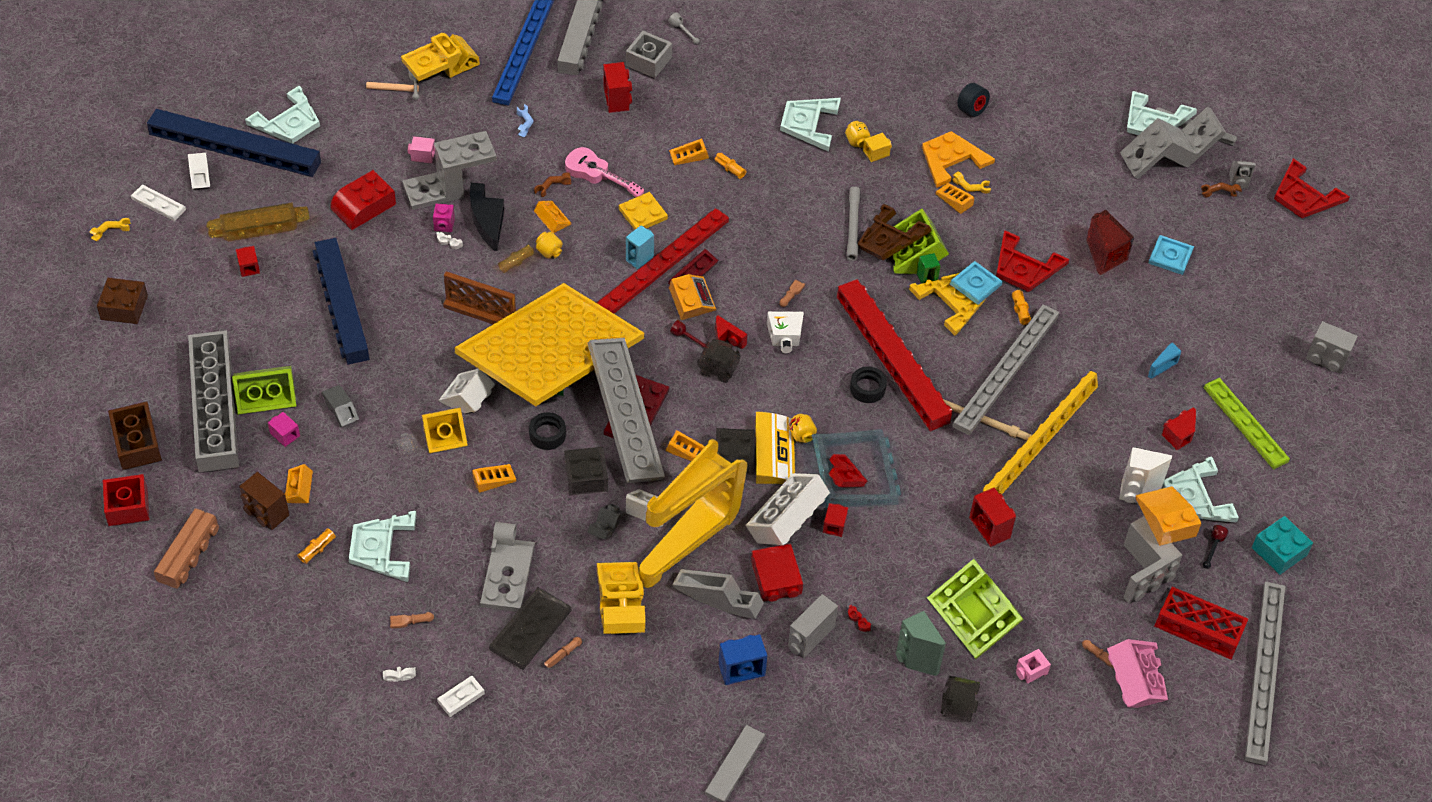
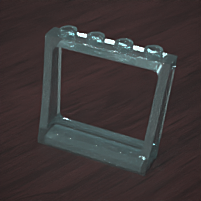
M882 429L812 434L820 477L830 492L825 498L827 508L829 503L840 504L844 507L899 505L900 487L899 484L895 485L894 480H898L896 469H891L890 464H894L892 452H887V449L890 448L888 437H884ZM878 441L881 447L890 493L868 495L836 494L833 489L832 479L828 474L830 470L826 448Z

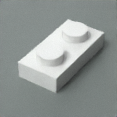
M470 676L437 698L439 705L451 717L483 696L485 692L475 678Z

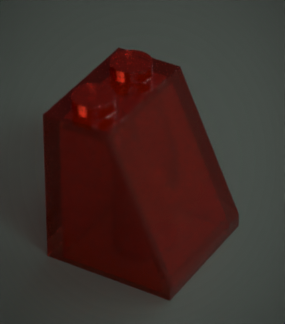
M1107 210L1092 216L1086 239L1099 275L1128 261L1134 236Z

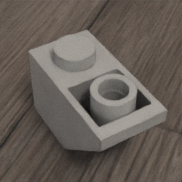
M1233 160L1229 171L1230 185L1239 184L1241 189H1248L1256 164Z

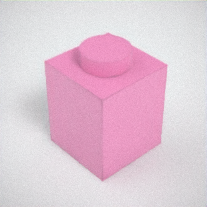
M413 137L412 144L409 143L408 154L411 155V161L432 163L435 154V140Z

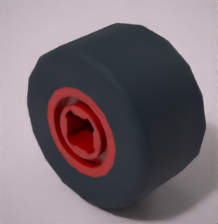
M969 83L959 94L958 108L972 117L979 116L989 103V91L976 83Z

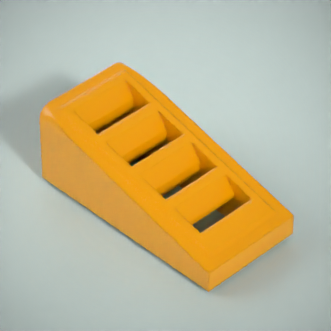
M702 139L669 150L674 165L709 159Z
M950 183L936 191V195L960 214L973 206L974 197Z
M676 430L665 451L692 461L697 456L698 451H702L706 446ZM691 448L695 449L693 453L690 452Z
M510 464L472 470L473 479L479 493L516 482V477ZM507 471L509 477H505L503 472Z

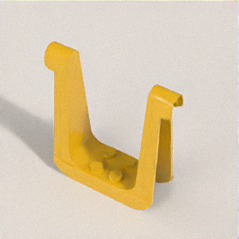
M714 439L708 441L706 447L658 498L653 496L647 504L646 523L651 527L663 525L691 504L693 505L640 564V581H642L645 588L654 586L661 580L664 572L726 525H730L739 512L747 462L743 459H737L730 463L717 454L718 442Z

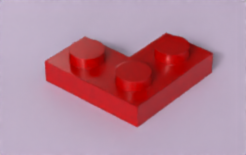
M833 454L829 459L834 468L828 474L838 487H864L868 482L845 454Z

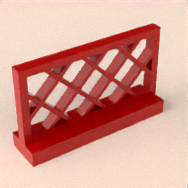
M1172 586L1154 627L1228 659H1232L1248 618ZM1173 594L1181 597L1183 601L1175 602L1172 597ZM1192 604H1198L1202 609L1195 611ZM1187 606L1190 612L1182 613L1179 607ZM1174 608V610H1175V612H1176L1177 614H1174V613H1172V612H1170V611H1167V610ZM1211 613H1219L1221 618L1214 619ZM1206 614L1209 620L1201 621L1198 615ZM1193 617L1196 623L1186 618ZM1235 620L1242 623V625L1233 627L1230 621ZM1225 622L1228 628L1221 630L1218 623ZM1212 625L1215 631L1205 626ZM1232 633L1235 639L1230 638L1224 634Z

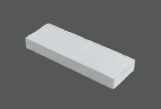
M143 184L131 195L132 200L173 221L186 210L184 205Z

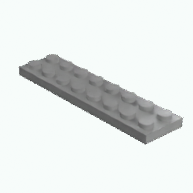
M625 338L590 340L587 343L626 482L662 480L665 475Z

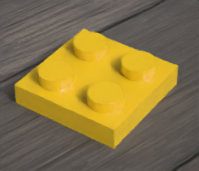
M650 192L619 205L620 212L634 230L640 225L644 228H649L668 219L667 213Z

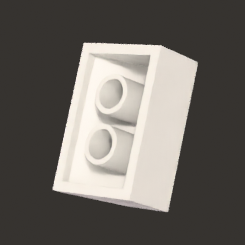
M1133 447L1122 479L1119 499L1125 500L1128 503H1138L1135 498L1136 495L1161 489L1172 455Z

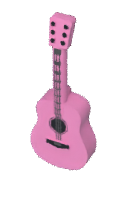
M580 147L573 150L565 160V170L571 173L572 177L586 179L593 184L609 179L627 188V191L634 197L644 194V189L639 185L609 172L608 163L598 158L588 148Z

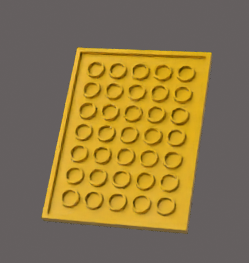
M563 283L455 347V354L534 406H538L595 370L587 344L590 340L625 338L627 348H630L644 339V332Z

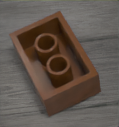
M147 401L108 411L122 470L162 461Z

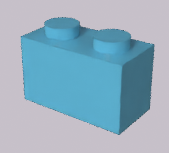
M642 225L626 236V261L637 269H640L654 258V234Z

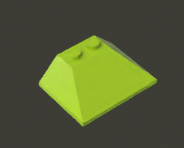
M974 559L927 597L975 659L1024 620L999 587Z

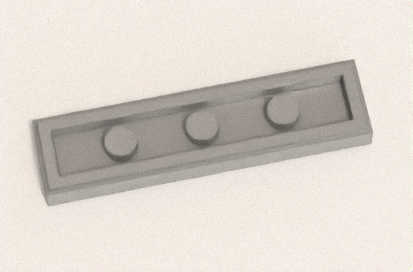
M748 725L745 726L706 789V796L718 802L727 801L764 740V733Z

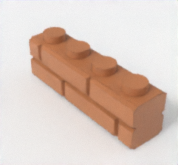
M196 508L194 509L154 570L157 582L178 589L181 583L184 584L187 581L188 572L191 567L194 568L197 565L200 553L206 551L209 539L218 532L219 525L215 515L205 513Z

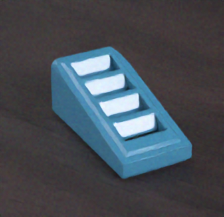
M1174 343L1169 344L1153 362L1148 374L1150 379L1178 363L1181 350Z

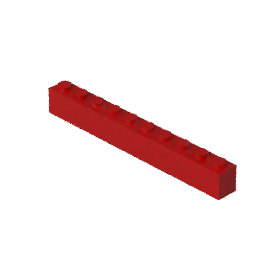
M858 279L838 286L837 299L931 432L950 424L952 416L951 407L946 405L941 393L936 391L931 379L924 374L922 366L914 360L912 352L907 350L902 338L897 336L893 325L889 324L885 319L884 313L878 309L875 300L868 295L865 286L861 285Z

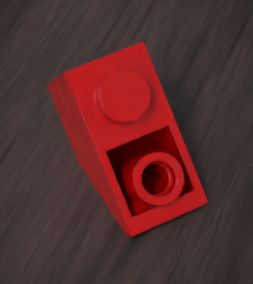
M1193 407L1188 411H1182L1178 417L1169 419L1163 426L1162 436L1176 450L1192 441L1195 433L1196 409Z

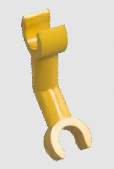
M959 171L953 174L954 178L952 181L957 185H961L967 192L981 191L988 194L991 191V188H984V186H989L990 181L970 185Z
M123 218L120 221H106L98 228H92L90 230V233L93 234L91 239L98 241L109 228H120L122 231H129V225L125 224H131L130 219Z

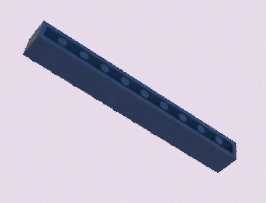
M155 109L147 122L149 135L309 177L314 176L321 164L320 151L168 111Z

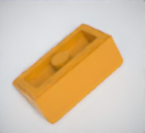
M538 201L534 212L551 232L555 233L571 225V222L553 201Z
M305 464L288 470L285 492L287 503H309L313 471Z

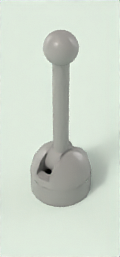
M676 12L669 17L668 22L673 27H681L693 40L694 44L700 42L699 38H695L682 25L683 18L679 13Z
M408 70L409 79L414 82V94L412 97L414 100H418V80Z

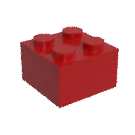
M624 62L603 64V88L609 113L629 111V104H632V95L630 93L632 91V82L628 81L629 70L625 69Z
M144 474L103 480L104 514L108 526L150 520L148 487Z
M995 487L974 496L969 518L989 546L992 547L1011 538L1016 514L1006 504L1003 495L998 493Z

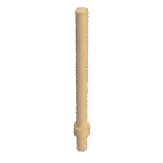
M944 400L946 405H949L952 411L960 414L964 409L962 406ZM984 416L980 421L1008 433L1013 438L1018 437L1027 441L1032 435L1020 430L1017 426H1009L987 416Z

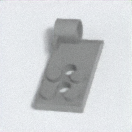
M495 523L491 546L492 552L481 597V607L517 612L522 610L535 542L515 540L516 524ZM505 570L514 572L511 576H504L502 574ZM507 587L510 591L503 594L499 592V589Z

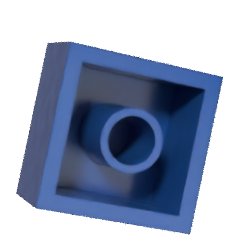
M748 635L742 639L727 640L724 643H720L719 667L725 685L765 676L767 653L761 635Z

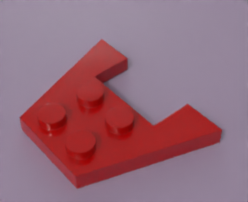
M1294 158L1274 197L1277 202L1301 218L1348 202L1350 196L1338 188H1334L1325 196L1299 178L1306 172L1307 168Z
M1004 230L996 277L1030 292L1068 265L1069 259L1054 252L1045 264L1014 250L1020 242V237Z

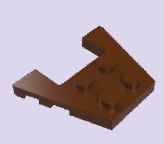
M883 204L880 207L881 212L879 215H875L873 218L874 223L871 228L868 227L858 242V246L861 250L884 261L929 234L932 230L929 225L918 221L906 233L887 224L897 213L894 208Z

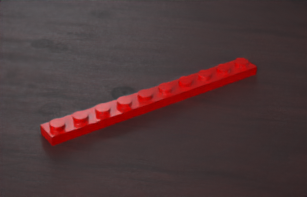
M715 208L598 301L597 304L613 314L616 313L728 223L729 217Z

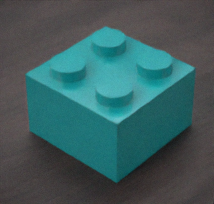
M1283 516L1256 535L1251 548L1281 575L1308 555L1313 542L1286 516Z

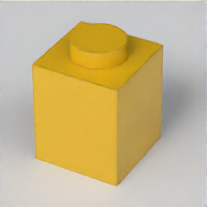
M883 133L864 139L863 151L871 162L890 156L892 144Z

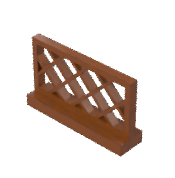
M447 271L445 272L446 300L443 303L444 308L490 324H495L516 311L515 294Z

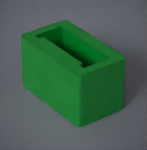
M935 253L919 257L917 276L921 284L926 283V280L936 281L939 278L941 266Z

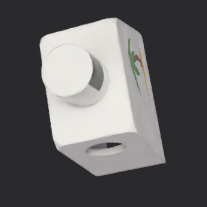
M768 311L767 326L772 345L781 346L783 353H790L792 346H799L803 312Z

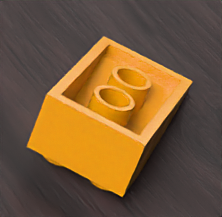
M1173 486L1135 496L1159 546L1197 536L1201 521L1193 506Z

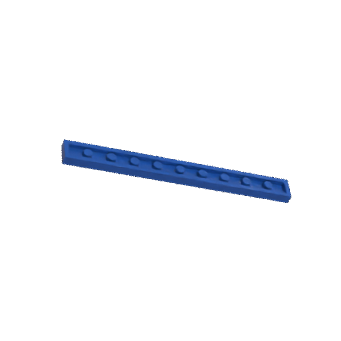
M554 0L534 1L492 96V102L504 105L510 104Z

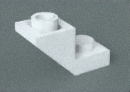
M206 153L188 154L192 189L210 187Z

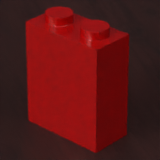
M791 544L752 551L751 563L762 601L769 600L773 602L779 598H794L802 594L803 581Z

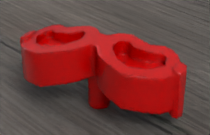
M849 605V619L858 621L860 631H871V623L867 622L866 618H862V614L857 611L855 606Z

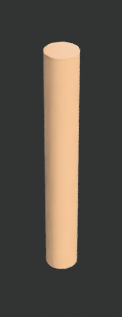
M367 82L366 84L367 89L414 92V85Z

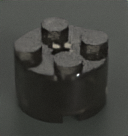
M712 339L711 342L707 341L697 361L698 367L701 369L700 374L706 377L712 375L718 377L719 381L727 383L732 378L741 359L740 352L732 350V345L718 339Z
M949 675L945 684L949 688L946 689L942 696V717L971 722L972 715L976 713L978 707L975 695L979 692L980 682Z

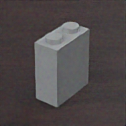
M822 594L790 625L788 647L793 654H799L802 658H805L835 627L838 605Z

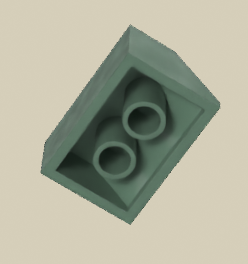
M924 611L902 620L896 657L908 669L936 676L940 671L946 642Z

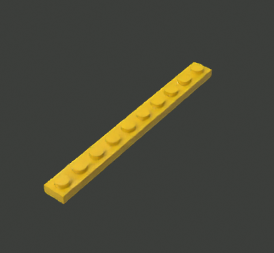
M1090 371L1081 379L1080 383L1071 390L1065 400L1060 402L1056 410L1050 413L1046 421L1039 425L1037 431L1006 462L1001 471L995 474L992 481L985 485L983 492L993 487L1001 494L1006 491L1098 388L1097 373Z

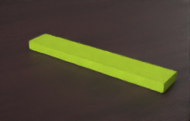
M1217 378L1204 385L1206 392L1273 470L1289 462L1290 458L1221 378Z

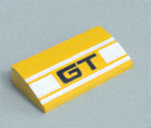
M756 412V484H783L795 473L794 437L789 430V423L792 418L774 413Z

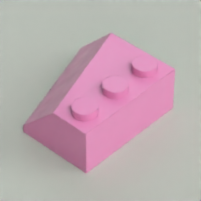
M1127 639L1107 648L1109 661L1116 672L1115 678L1121 687L1122 699L1127 707L1139 708L1168 700L1164 677L1158 672L1161 661L1160 658H1156L1154 650L1158 649L1156 642Z

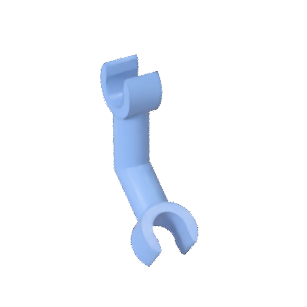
M524 104V110H520L517 107V115L525 119V123L521 124L518 128L521 130L518 135L522 137L527 135L530 126L534 122L528 113V106Z

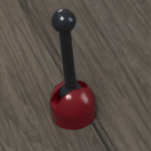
M1213 526L1211 537L1214 543L1207 561L1203 563V567L1206 569L1211 567L1210 562L1218 542L1224 541L1229 531L1224 526Z

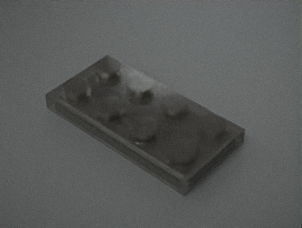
M537 587L489 645V650L524 670L572 611L571 606Z

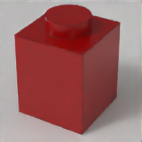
M254 246L236 249L241 276L260 274Z
M829 503L824 520L823 533L842 537L847 520L848 507Z

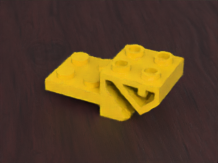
M440 33L431 37V43L401 56L402 62L418 81L443 70L451 78L480 65L478 55L462 37L454 34L449 37L446 33Z
M637 562L597 563L596 570L600 590V614L603 634L645 632V606H641L644 589L642 581H640Z

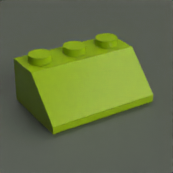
M292 366L233 373L232 378L238 414L296 407Z

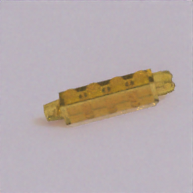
M292 202L221 214L219 219L208 221L206 227L209 229L208 235L210 238L224 237V240L229 242L294 231L297 228L298 222L308 220L310 217L307 206L293 207Z

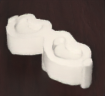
M437 232L438 242L441 245L450 244L452 249L463 247L461 239H451V235Z
M397 667V671H383V679L386 681H405L416 677L415 667L405 668L402 671L401 667Z

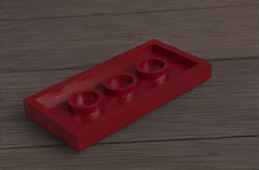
M636 375L651 426L669 392V386ZM608 422L603 434L614 438L610 422Z

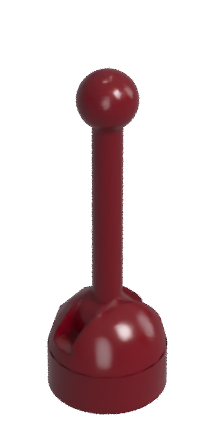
M680 320L674 322L670 329L672 334L675 336L685 335L704 347L705 351L711 350L710 344H705L686 332V326Z

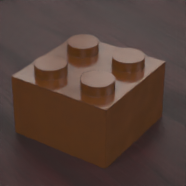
M107 278L97 304L100 319L138 324L148 297L145 283Z
M259 472L253 474L239 486L244 511L249 516L254 515L261 526H267L273 530L290 516L285 493Z

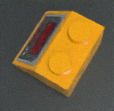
M688 274L671 279L669 290L681 320L716 311L704 277Z

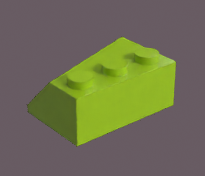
M922 208L894 226L906 233L918 221L929 225L932 230L929 234L893 255L895 273L917 274L920 256L935 253L938 261L949 255L933 222Z

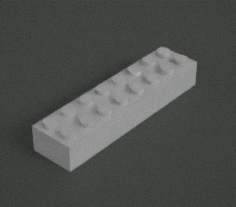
M227 330L188 335L195 457L199 472L237 468L239 467L231 350Z

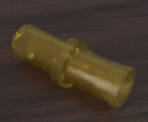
M527 244L519 251L512 252L508 258L498 263L500 270L505 273L514 266L521 265L522 261L534 255V250Z

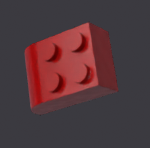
M372 170L342 187L332 198L330 207L353 230L395 206V191Z

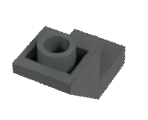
M340 385L321 392L328 410L333 409L340 427L359 420L351 399Z
M614 504L601 507L597 521L589 525L587 533L605 540L610 538L625 512L619 510L620 507Z

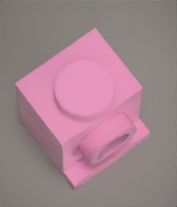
M1037 649L1018 659L1016 674L1019 679H1025L1027 683H1030L1043 675H1048L1051 664L1042 652Z

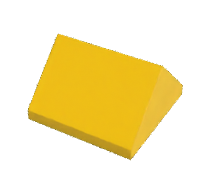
M461 407L422 415L423 429L429 453L468 446Z

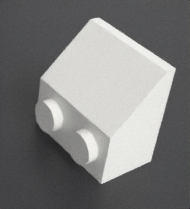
M480 369L463 372L457 375L438 401L451 408L461 407V412L464 414L474 413L480 409L481 402L491 394V389L495 384Z

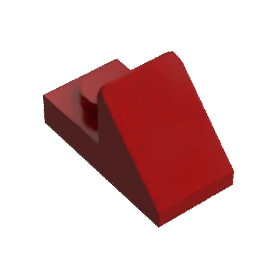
M719 315L716 316L717 348L719 349L728 340L731 345L743 349L747 345V333Z

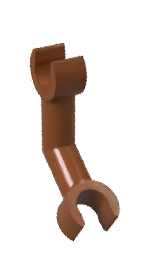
M565 172L561 176L548 177L542 185L535 186V194L538 191H542L541 198L545 197L546 190L552 183L571 185V173Z
M1223 182L1211 186L1205 184L1200 187L1202 191H1206L1202 193L1205 198L1210 197L1213 192L1219 190L1230 192L1232 197H1237L1236 191L1242 192L1239 184L1229 185Z

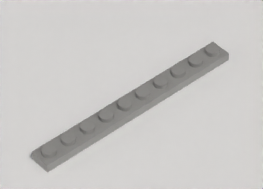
M1045 305L1041 306L953 422V428L970 436L1059 316L1058 311Z
M1265 582L1263 585L1244 761L1266 765L1268 761L1285 594L1284 585Z

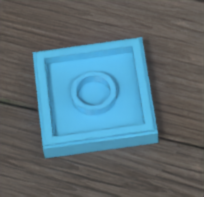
M1159 235L1148 263L1183 275L1194 246Z
M974 261L951 280L950 285L979 305L997 290L1003 281Z

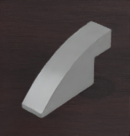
M681 569L673 583L674 588L697 601L742 617L756 619L764 604L757 592L741 591L733 576L728 574Z

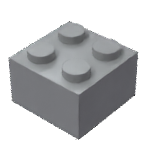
M642 31L626 50V66L653 78L657 77L672 58V43L645 31Z
M1322 321L1306 359L1341 374L1358 336Z

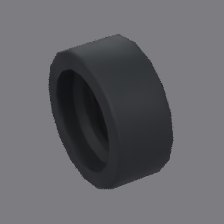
M867 366L857 369L851 377V394L855 399L864 403H875L881 400L886 391V376L875 367ZM862 379H872L880 386L876 390L868 391L860 388L857 383Z
M551 412L536 415L529 425V436L533 445L543 450H552L561 446L566 438V425L562 417ZM543 425H554L559 429V432L553 437L546 438L538 435L536 430Z

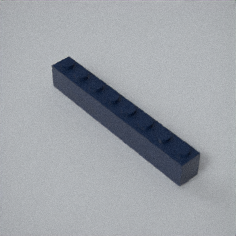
M337 238L315 242L316 249L312 250L315 261H319L316 266L318 274L323 276L320 277L322 288L327 290L324 291L326 302L330 301V305H328L330 316L334 315V319L331 320L333 329L338 330V333H335L337 343L342 344V347L339 348L341 358L346 359L347 365L370 360L367 343Z

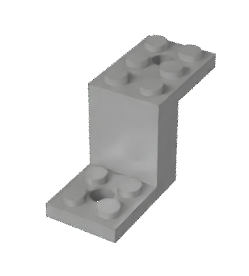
M1206 107L1182 130L1157 118L1128 144L1120 154L1133 176L1139 179L1164 156L1185 167H1189L1226 134V131L1213 110ZM1206 128V133L1202 135V130ZM1144 150L1143 156L1139 158L1140 153Z
M486 131L434 143L437 172L402 181L412 210L464 198L462 169L497 161L495 151ZM423 189L429 190L427 193L420 192Z
M1145 516L1131 523L1124 546L1144 569L1130 577L1123 597L1128 604L1134 600H1141L1149 591H1156L1162 583L1171 582L1176 577V571L1180 566L1182 554L1172 543L1159 546Z

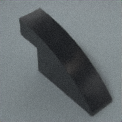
M471 183L470 203L474 224L492 250L498 251L505 211L504 199L486 197L485 184Z

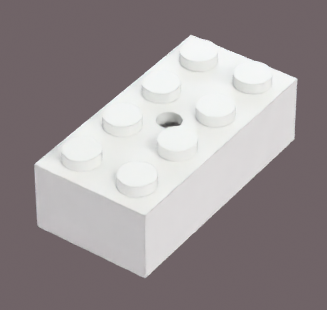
M793 473L746 524V527L757 543L784 545L790 540L795 531L801 528L804 521L812 516L813 511L825 501L830 492L818 474Z

